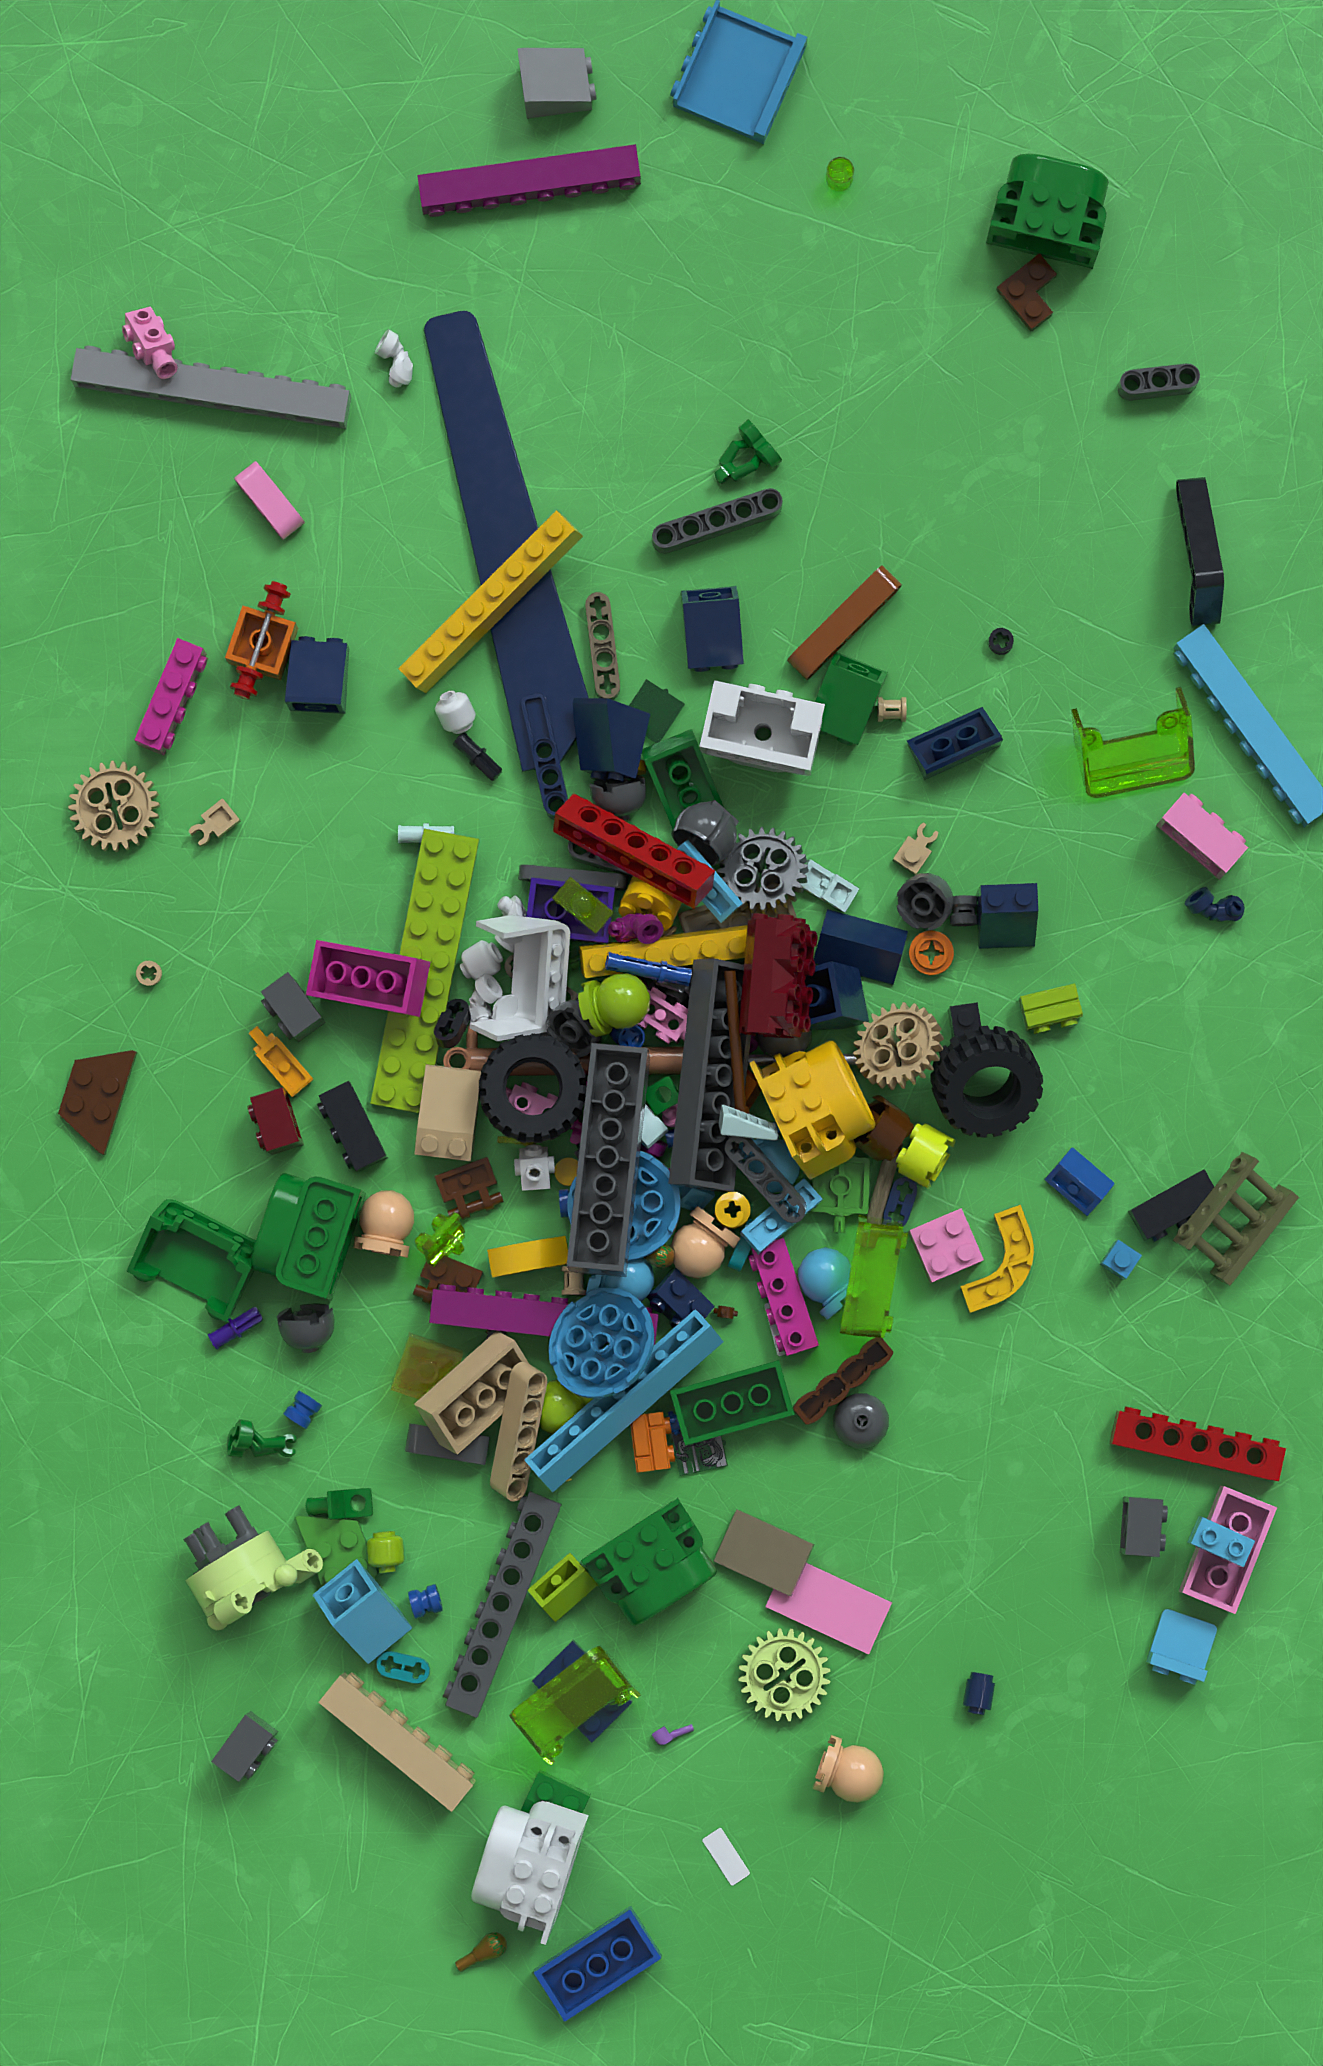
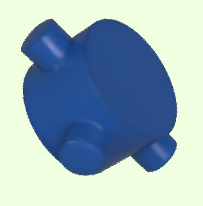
M670 1411L667 1417L670 1418L671 1433L674 1432V1435H679V1430L681 1429L677 1415Z

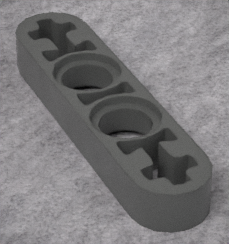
M520 865L518 876L519 880L531 882L532 877L615 887L617 891H625L628 876L623 874L537 865Z
M729 1136L725 1145V1152L785 1221L790 1223L801 1221L807 1208L804 1198L751 1138ZM734 1141L736 1143H744L743 1151L740 1148L733 1149ZM744 1152L749 1155L745 1161L742 1160L745 1155ZM758 1160L763 1163L765 1169L761 1173H754L750 1170L749 1163ZM772 1181L779 1182L783 1187V1191L779 1194H773L768 1190L767 1185ZM787 1193L789 1194L787 1201L790 1205L799 1206L798 1213L795 1211L788 1212L789 1204L784 1199Z

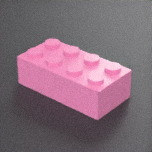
M1220 1486L1207 1519L1253 1539L1255 1543L1244 1567L1196 1547L1179 1592L1236 1614L1277 1507L1228 1487Z

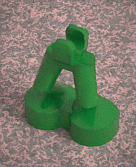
M749 419L738 427L743 440L732 441L719 459L722 467L714 474L720 484L725 483L730 477L734 481L742 479L756 471L761 462L772 468L782 462L776 450ZM752 448L755 450V456L750 462L738 467L733 465L732 462L739 449Z
M239 1419L235 1427L228 1434L227 1455L241 1458L246 1449L250 1448L254 1457L280 1453L284 1457H292L296 1454V1450L286 1448L285 1442L295 1443L297 1437L293 1434H285L284 1436L277 1435L276 1437L263 1438L254 1429L252 1421Z

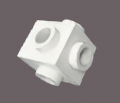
M534 1144L520 1148L519 1159H514L515 1176L521 1175L522 1191L550 1189V1173H555L554 1156H548V1147Z

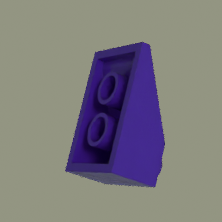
M531 877L526 917L555 920L567 925L570 930V941L608 944V926L611 923L615 887Z

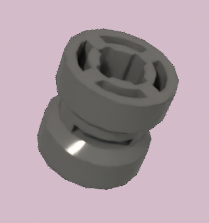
M953 896L954 904L952 915L950 916V926L978 925V916L975 914L977 896Z

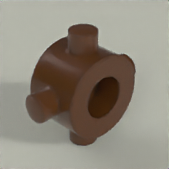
M718 1305V1308H714V1314H717V1317L733 1319L734 1316H738V1311H735L733 1307Z

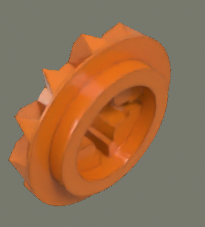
M933 930L925 931L913 939L909 948V957L911 964L920 973L930 976L944 972L951 965L954 949L949 938L943 933ZM930 941H933L935 951L943 953V955L940 954L934 957L932 965H930L928 956L919 954V952L928 950Z

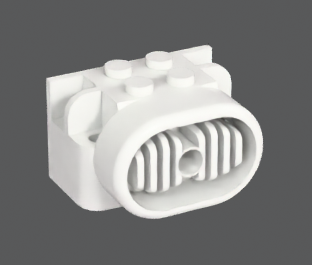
M714 681L700 742V750L704 754L728 759L744 766L772 772H789L810 776L825 704L793 698V693L784 690H776V694L766 692L764 686L749 684L747 688ZM760 728H767L771 731V737L766 741H760L755 736L756 732Z
M545 1801L534 1804L529 1813L508 1806L500 1807L493 1822L471 1894L472 1901L498 1910L505 1918L519 1923L517 1929L523 1932L525 1926L544 1931L540 1943L546 1945L562 1904L589 1815Z

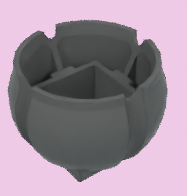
M717 801L702 802L689 806L680 813L671 834L678 846L689 840L711 866H715L716 863L719 865L733 851L737 840L736 825L739 821Z

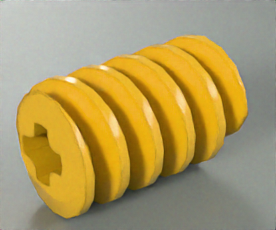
M738 1192L723 1194L715 1204V1217L723 1227L728 1229L739 1228L749 1218L750 1204L745 1196ZM729 1203H734V1206L737 1208L740 1207V1211L736 1213L735 1218H731L729 1213L725 1214L724 1210L728 1209Z

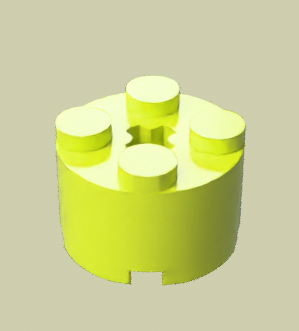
M917 1123L909 1137L912 1139L908 1149L902 1148L896 1163H898V1173L929 1189L931 1187L929 1179L935 1182L950 1156L946 1151L949 1146L954 1147L956 1140L926 1123L923 1126Z

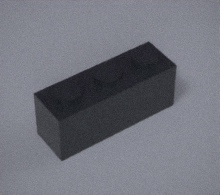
M350 1081L318 1095L321 1102L317 1106L324 1119L330 1118L334 1127L329 1130L336 1144L342 1142L346 1150L342 1156L349 1169L354 1167L356 1172H360L388 1158Z
M1205 1169L1129 1210L1128 1213L1144 1241L1151 1238L1155 1242L1168 1235L1167 1228L1176 1224L1179 1229L1184 1223H1187L1191 1215L1194 1214L1212 1191L1214 1185Z

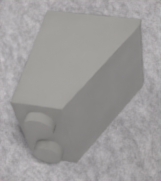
M517 48L527 119L592 110L591 101L596 100L594 83L589 84L588 74L593 72L591 57H585L584 48Z

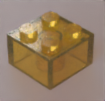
M409 1332L391 1383V1390L420 1399L460 1364L463 1350Z

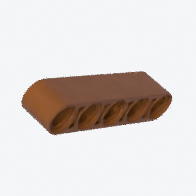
M881 565L790 655L787 661L806 680L810 679L901 588L902 584Z

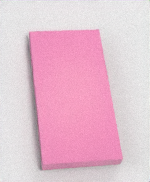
M806 1563L792 1597L773 1589L765 1607L869 1655L892 1602Z

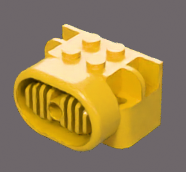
M828 1041L808 1052H794L784 1058L778 1053L774 1055L776 1062L763 1069H760L755 1061L749 1063L792 1158L810 1180L851 1159L856 1150L854 1139L875 1128L874 1117L843 1053L834 1041Z

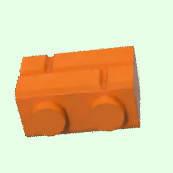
M663 1412L640 1415L630 1424L636 1472L670 1468V1462H675L673 1445L667 1446L666 1434H672L670 1418L664 1417Z

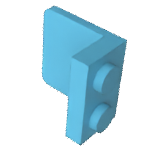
M1165 1609L1161 1614L1146 1662L1153 1664V1671L1169 1675L1170 1671L1181 1674L1180 1680L1194 1685L1197 1680L1204 1682L1208 1672L1204 1669L1217 1628L1214 1624Z

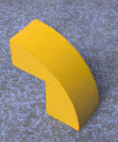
M566 1236L523 1242L487 1250L492 1278L566 1265L568 1257Z

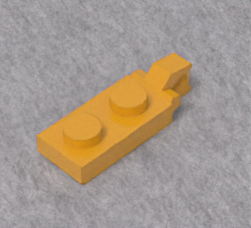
M257 1026L249 1032V1035L258 1044L253 1048L257 1053L256 1056L292 1098L314 1080L282 1041L275 1037L273 1033L266 1037Z

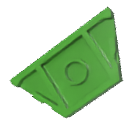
M309 1516L295 1517L307 1549L317 1551L323 1560V1567L317 1573L322 1587L356 1559L373 1578L379 1574L377 1568L371 1567L368 1563L367 1542L358 1520H329V1518Z

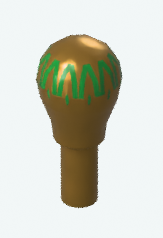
M664 1244L658 1250L643 1258L656 1268L665 1269L673 1263L675 1255L673 1249Z
M498 1932L487 1934L473 1948L471 1953L455 1962L458 1970L461 1972L478 1961L483 1962L502 1956L507 1949L506 1939Z

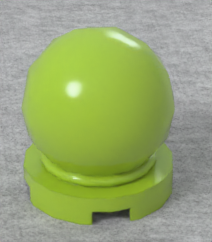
M628 973L614 974L604 979L602 983H599L597 980L582 983L581 986L584 992L578 993L579 1008L583 1021L589 1019L593 1027L589 1032L595 1037L610 1034L613 1027L616 1029L632 1028L642 1022L650 1010V994L645 984L638 977Z
M558 1380L547 1382L539 1427L547 1433L554 1434L594 1398L576 1395L565 1388Z

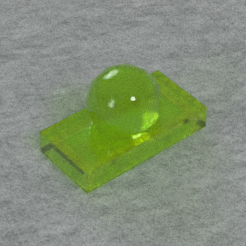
M569 877L552 898L594 934H597L614 914L611 909L572 877Z

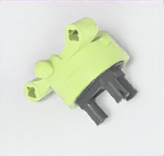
M240 1505L225 1513L237 1534L236 1540L227 1545L221 1544L209 1522L195 1529L193 1534L183 1539L195 1557V1565L198 1568V1571L185 1581L207 1616L208 1625L216 1631L222 1630L228 1624L247 1614L256 1602L268 1597L271 1592L283 1586L302 1583L318 1573L323 1567V1560L319 1553L313 1549H306L286 1561L270 1532L265 1531L262 1534H258L254 1526H251Z

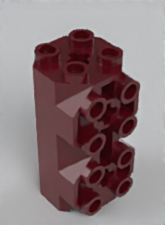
M753 913L751 920H748L739 1033L756 1036V1033H758V1035L770 1038H800L803 1032L807 1033L811 1027L809 1005L813 1000V991L811 987H806L804 981L807 976H813L815 972L813 955L818 941L817 933L810 930L809 924H806V919L794 918L793 915L778 914L776 918L768 917L769 915Z

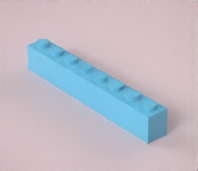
M1204 624L1177 642L1174 646L1176 651L1174 653L1175 658L1181 666L1184 667L1186 665L1191 671L1192 675H1190V678L1198 689L1203 688L1209 697L1206 699L1215 712L1219 710L1225 718L1223 723L1231 734L1236 733L1241 740L1239 745L1248 757L1252 755L1257 762L1256 769L1264 779L1268 778L1274 786L1272 791L1278 800L1287 803L1290 808L1288 812L1296 824L1301 823L1303 827H1306L1323 815V787Z
M695 1309L653 1346L652 1355L645 1370L632 1385L615 1395L591 1400L524 1459L525 1462L545 1485L554 1492L724 1341Z

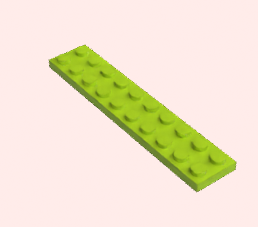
M424 828L399 955L431 962L420 1017L388 1011L370 1104L416 1113L420 1111L426 1064L436 1065L439 1045L434 1035V1028L441 1013L446 1011L479 845V839Z

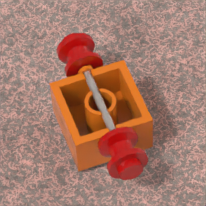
M272 581L271 585H264L263 589L268 594L265 601H259L257 605L265 610L264 612L242 606L225 656L228 664L237 666L236 671L240 676L238 682L231 683L230 688L235 690L233 695L242 699L249 700L250 696H257L258 692L253 687L256 680H262L263 675L281 681L290 655L291 640H295L299 629L296 622L275 616L276 614L284 615L285 610L281 607L283 599L290 598L291 593L286 591L287 586L279 582Z

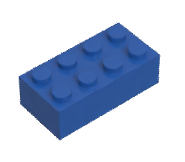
M629 1906L536 1967L534 1974L565 2022L660 1960L662 1954L633 1908Z

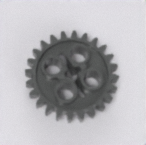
M760 827L759 834L756 835L752 829H749V837L747 838L742 834H738L740 842L735 843L730 855L720 862L721 869H718L717 873L743 903L740 906V910L744 911L750 906L751 914L755 913L757 908H761L762 914H766L767 908L771 907L773 912L777 913V905L779 904L785 909L788 908L787 899L796 902L797 899L794 892L803 893V887L800 883L808 882L805 873H808L809 869L808 865L804 864L807 862L806 854H801L803 852L802 846H795L794 837L786 840L785 831L776 836L774 828H771L769 834H765L763 827ZM770 849L768 856L766 857L767 869H764L766 850ZM751 853L759 854L754 859L747 858V856ZM778 858L786 859V861L781 864L774 863V861ZM759 873H762L760 891L756 893L758 886L760 884ZM745 878L752 879V881L748 884L740 883V881ZM771 883L779 884V886L775 889L767 888V886Z

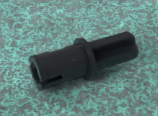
M466 732L459 735L454 741L453 746L470 760L469 764L471 766L475 765L492 781L500 776L502 768L486 754L487 750L478 746Z

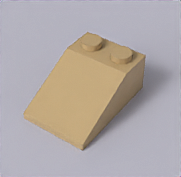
M426 1064L415 1155L471 1161L475 1143L481 1071Z

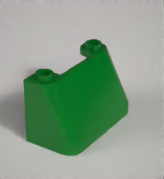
M166 1199L150 1216L127 1272L142 1282L152 1281L160 1276L207 1300L205 1308L208 1314L216 1320L227 1322L255 1271L252 1269L251 1258L256 1240L179 1201Z

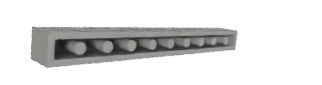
M84 346V349L76 348L71 382L74 387L343 429L347 427L351 394L343 385L330 384L329 387L319 386V383L306 379L299 383L293 382L291 378L282 375H276L275 379L267 378L260 372L248 371L247 374L237 373L236 369L230 367H221L220 370L209 369L210 366L204 363H193V366L182 364V361L174 359L178 367L177 372L170 378L161 379L154 371L153 364L145 365L142 359L137 360L135 357L128 356L127 352L112 350L111 353L101 352L100 348L94 346Z

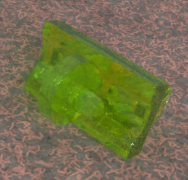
M453 1212L448 1217L438 1213L431 1224L435 1233L432 1236L425 1232L420 1233L415 1239L416 1247L425 1255L427 1264L434 1267L443 1256L448 1257L451 1253L461 1255L465 1250L461 1243L465 1238V1229L460 1223L461 1217L459 1214Z

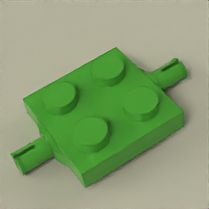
M853 1156L848 1161L813 1178L812 1188L823 1200L811 1212L827 1213L834 1216L833 1233H838L839 1222L840 1233H845V1216L868 1214L870 1158Z

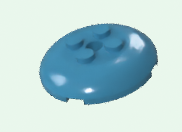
M640 1151L628 1261L646 1257L662 1247L673 1234L681 1209L678 1186L669 1184L670 1171L652 1155ZM576 1176L571 1184L567 1201L570 1224L572 1222Z
M598 1288L586 1292V1296L575 1303L572 1301L563 1310L553 1327L549 1341L550 1364L555 1370L558 1381L576 1395L586 1398H604L625 1390L643 1373L652 1355L654 1327L647 1308L638 1298L618 1288ZM606 1342H608V1343H609V1346L606 1345V1347L603 1348V1345H604Z

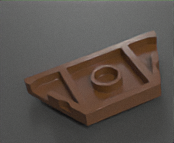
M134 1050L75 1060L58 1112L66 1122L103 1155H106L137 1052Z

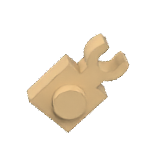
M222 798L201 815L206 822L202 825L196 824L189 829V833L191 835H194L197 831L204 833L203 839L198 842L200 847L210 841L211 834L215 833L220 838L241 822V820Z
M925 823L918 827L916 840L908 836L893 858V861L914 875L918 873L932 852L926 848V845L933 843L938 836V832L935 831L931 837H925L922 833L926 826Z

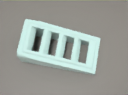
M721 1105L719 1128L722 1135L777 1140L778 1132L775 1124L732 1107Z

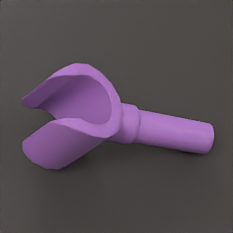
M692 1724L669 1733L666 1727L663 1726L652 1733V1736L657 1744L665 1745L674 1738L692 1732L694 1729Z

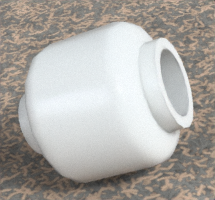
M455 691L445 692L440 696V700L435 707V712L444 730L460 734L472 727L476 713L466 694Z
M481 940L463 951L461 955L463 963L460 964V969L466 978L472 977L476 981L484 974L493 976L501 969L503 957L494 943Z

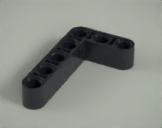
M1206 478L1176 480V494L1192 577L1189 602L1190 622L1192 626L1220 624L1224 593V573Z

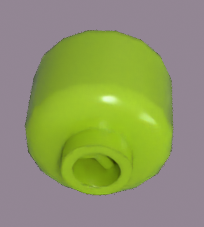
M395 1531L373 1533V1538L367 1541L369 1565L371 1567H378L379 1573L396 1571L395 1566L401 1565L404 1562L403 1539L395 1535Z

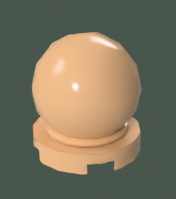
M383 1190L372 1194L363 1203L360 1210L359 1224L364 1234H362V1237L355 1236L353 1248L408 1258L410 1246L403 1245V1240L410 1234L414 1225V1211L410 1202L402 1194L393 1190Z
M697 1206L690 1213V1216L694 1218L693 1223L684 1225L674 1234L670 1247L675 1255L674 1266L682 1274L699 1279L709 1276L719 1269L725 1258V1247L730 1245L735 1248L740 1238L726 1227L722 1226L721 1229H718L712 1224L715 1218Z
M831 1735L828 1743L833 1745H829L827 1752L824 1751L815 1776L820 1782L816 1781L813 1789L824 1793L826 1787L831 1786L835 1794L846 1801L858 1803L869 1800L878 1793L883 1784L884 1770L880 1759L873 1751L863 1746L851 1745L843 1748L841 1745L842 1738Z

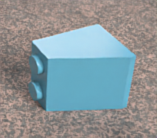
M357 1559L313 1594V1597L331 1625L367 1664L380 1656L387 1648L412 1629L400 1609Z

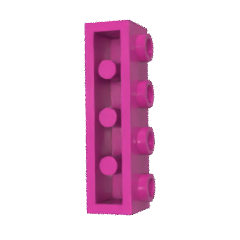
M177 638L134 739L139 746L163 756L166 750H170L176 736L173 734L175 728L184 719L186 702L188 698L191 699L197 687V683H195L199 672L202 673L208 661L207 654L202 647Z
M784 1238L775 1240L759 1255L751 1248L752 1255H749L748 1259L752 1271L758 1270L761 1281L757 1282V1287L761 1298L767 1297L770 1308L765 1309L770 1326L776 1324L779 1335L774 1336L778 1351H785V1355L789 1356L819 1346Z

